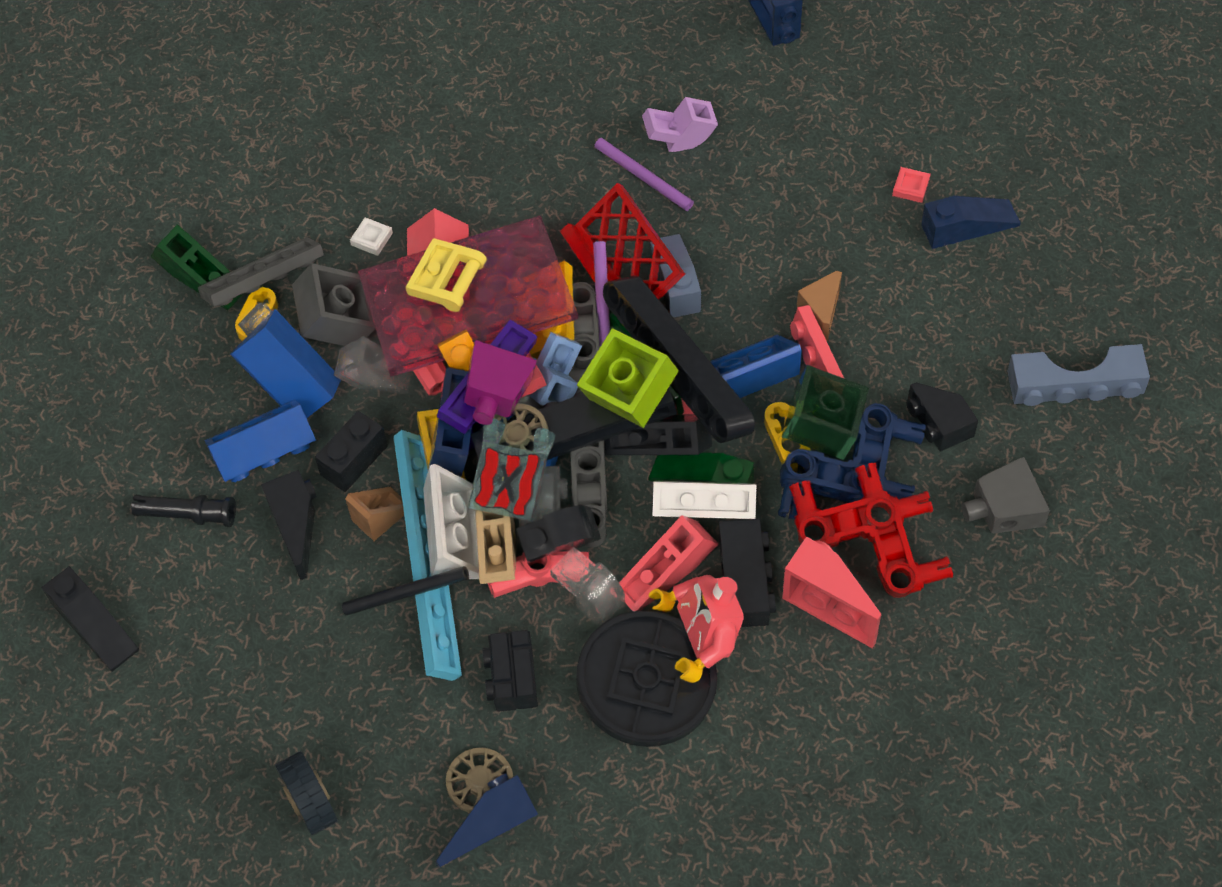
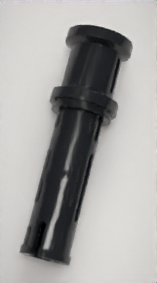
M136 494L133 496V500L137 502L131 503V511L134 516L192 519L197 525L214 522L223 523L225 527H232L236 515V502L233 497L219 500L208 499L206 495H199L194 499Z

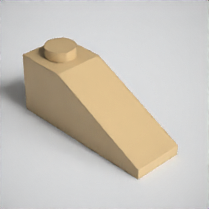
M498 498L492 499L488 506L494 507ZM475 502L480 584L515 580L517 548L513 514L505 509L483 508Z

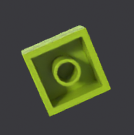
M612 328L577 383V386L589 400L644 428L679 370L667 355Z

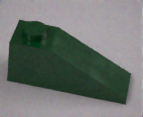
M178 224L156 246L151 255V258L174 278L198 293L199 286L230 273L222 263ZM244 293L234 297L232 302L221 307L228 311Z
M702 452L699 455H657L648 480L652 482L753 484L754 462L724 453Z

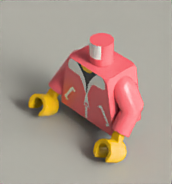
M704 575L674 586L671 592L654 589L649 593V598L661 599L658 605L652 607V609L670 612L675 605V601L678 600L679 602L677 609L697 658L695 661L681 658L675 664V669L683 673L680 678L687 682L695 683L699 681L703 672L702 668L706 667L709 669L723 658H728L735 648V641L744 617L735 595L738 588L737 583L732 578H714L711 575Z

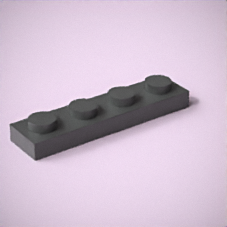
M305 237L198 287L201 298L212 306L227 305L232 302L234 297L242 293L254 292L260 288V285L270 280L282 279L287 276L288 272L298 267L309 266L315 262V259L324 256L321 244Z

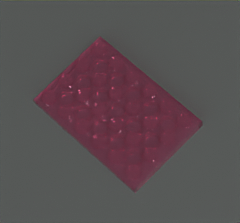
M541 215L451 242L478 250L487 258L485 265L476 272L463 296L464 303L458 312L450 311L441 304L407 294L405 287L426 250L358 271L391 377L444 361L445 359L437 344L466 329L474 344L477 340L490 345L510 319L532 333L578 319L576 307ZM459 262L444 290L452 291L467 263Z

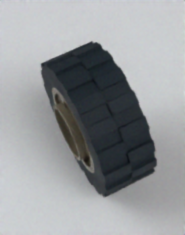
M301 751L275 764L285 785L282 788L297 817L301 816L311 836L338 822L328 801L330 797L316 770H312Z

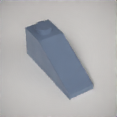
M680 234L661 237L660 239L685 272V275L664 295L668 312L672 317L701 312V289L694 265ZM649 242L653 254L654 244ZM668 264L659 265L658 276L660 281H664L673 272Z

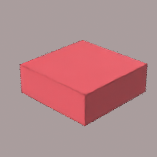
M900 167L892 196L923 203L931 174Z

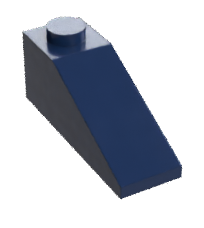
M952 196L925 203L921 223L932 249L1015 228L1021 224L1009 199Z
M446 367L439 409L469 371ZM437 418L429 466L436 464L461 477L468 457L472 427L466 434H463Z
M507 773L487 783L490 790L482 794L434 861L438 868L538 815L518 775L509 779Z

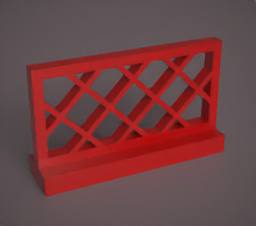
M616 183L575 226L568 223L560 231L594 282L593 243L596 240L603 242L617 241L615 257H607L608 281L621 278L622 263H632L631 276H639L641 263L651 264L649 281H643L659 300L685 275V272L622 184ZM620 196L623 200L621 214H611L612 202ZM595 219H601L599 235H592L587 229ZM610 219H620L618 235H608ZM628 219H636L638 221L636 236H626ZM625 241H636L633 258H623ZM644 241L654 244L652 258H642ZM660 264H668L673 271L664 281H657Z

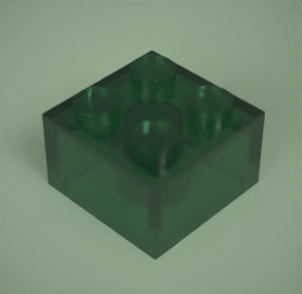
M807 365L795 386L782 438L844 460L857 439L869 388Z

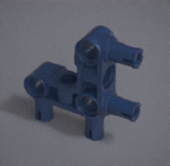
M874 403L864 410L857 421L852 436V443L854 444L852 460L845 462L824 457V453L812 450L796 449L792 451L780 469V483L784 489L778 515L785 518L786 514L789 513L788 519L795 520V516L798 514L789 486L799 483L803 495L801 482L807 480L811 482L813 494L847 503L861 500L864 495L862 489L857 485L856 479H858V475L855 472V468L865 465L867 471L869 463L877 464V471L883 491H887L890 496H897L898 499L912 496L911 493L915 491L914 485L886 480V476H884L889 446L892 438L921 445L925 434L922 431H925L926 425L899 419L887 406ZM868 418L876 419L881 427H873L868 422ZM797 463L801 465L805 473L798 474L794 472L791 464Z

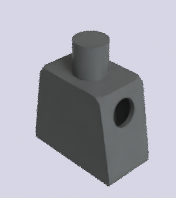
M1025 457L1019 458L980 477L976 482L974 490L975 499L961 504L962 513L967 522L984 518L990 532L993 534L1043 527L1046 525L1050 512Z

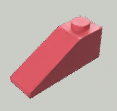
M681 515L613 590L632 611H641L655 600L649 598V593L652 590L660 589L667 591L695 570L719 543L698 521Z

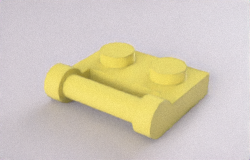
M433 238L405 287L407 294L441 304L450 311L458 312L464 303L463 296L476 272L485 265L487 258L478 250ZM459 262L467 263L452 291L444 290Z

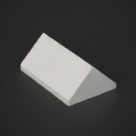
M433 464L429 466L423 487L431 576L465 566L469 572V579H479L474 500L477 496L476 485Z

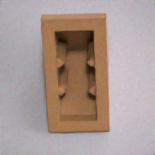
M835 271L798 291L797 307L806 305L811 307L826 341L829 338L840 292L842 272Z
M391 487L349 493L345 499L351 520L373 541L404 516L402 497Z

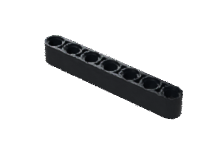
M632 275L606 282L603 286V297L609 309L635 340L670 358L679 370L671 386L713 438L719 443H725L752 434L755 428V421L751 411L639 276Z

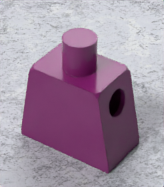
M476 340L470 360L464 402L467 405L476 407L473 419L480 424L490 425L495 414L510 417L532 380L537 360Z

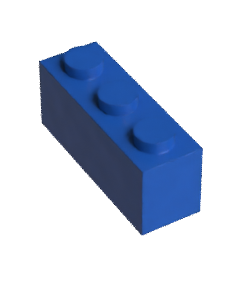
M293 400L204 441L224 482L228 480L237 482L249 476V471L258 466L267 468L275 465L280 461L279 457L289 452L298 454L307 450L310 447L309 443L316 439L301 405L296 400Z

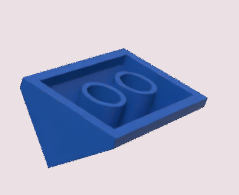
M273 309L230 354L280 406L296 400L301 405L306 418L334 397L342 379L276 309Z
M775 335L712 360L710 363L739 398H742L799 375L802 350L800 344Z

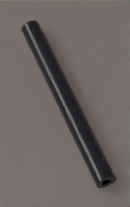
M463 566L343 602L342 610L345 615H351L469 579V572Z

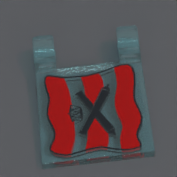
M493 419L490 425H484L483 445L468 508L533 522L547 458L554 444L555 434L548 429L537 428L534 435L533 451L499 445L505 430V424L497 419Z

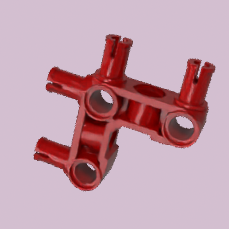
M869 463L867 471L865 465L855 468L864 495L861 500L829 509H817L809 480L801 482L803 495L799 483L789 486L798 514L795 516L794 522L800 544L806 538L804 530L810 525L818 526L823 531V537L814 541H822L831 548L837 547L839 542L861 536L863 539L867 538L868 542H872L878 560L876 567L878 576L885 591L890 596L903 598L911 593L921 591L924 588V584L953 578L952 567L946 568L950 564L947 556L919 565L917 562H914L903 526L905 518L933 512L932 502H928V499H930L928 491L898 499L897 496H890L887 491H883L876 463ZM884 508L889 514V519L885 522L875 521L871 516L872 509ZM898 572L905 574L909 580V585L905 588L895 587L891 582V575Z

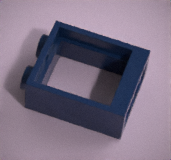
M748 0L773 46L781 43L788 44L800 38L803 0Z

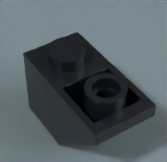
M917 382L910 385L908 399L906 400L908 411L912 417H918L920 422L926 425L925 431H923L926 439L930 443L934 442L940 452L975 437L978 419L962 395Z

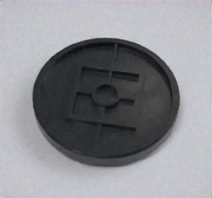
M655 611L628 612L603 623L585 642L579 656L576 671L578 696L590 719L611 737L636 746L666 745L689 735L707 716L717 689L716 664L709 669L706 667L702 668V676L695 683L681 679L680 676L683 673L675 669L676 662L681 658H687L692 661L697 660L683 622L671 615Z

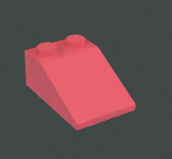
M806 537L785 568L782 599L873 649L876 644L881 619L880 611L839 555L828 544Z

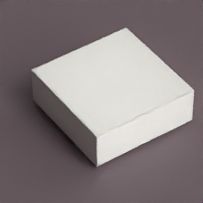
M365 217L350 239L351 246L378 256L393 234L392 227Z

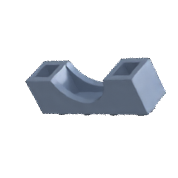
M1142 344L1109 347L1104 361L1097 367L1087 371L1077 372L1063 369L1054 364L1045 352L1012 354L1007 370L1014 404L1024 403L1027 406H1035L1047 401L1069 403L1075 399L1085 398L1099 401L1110 396L1134 398L1145 393L1150 379Z

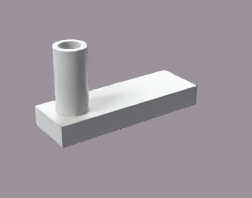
M653 481L652 515L663 517H680L683 515L699 518L755 519L756 484Z

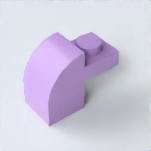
M688 97L683 99L674 113L647 108L642 115L648 138L666 142L669 152L697 147L718 126L711 102Z

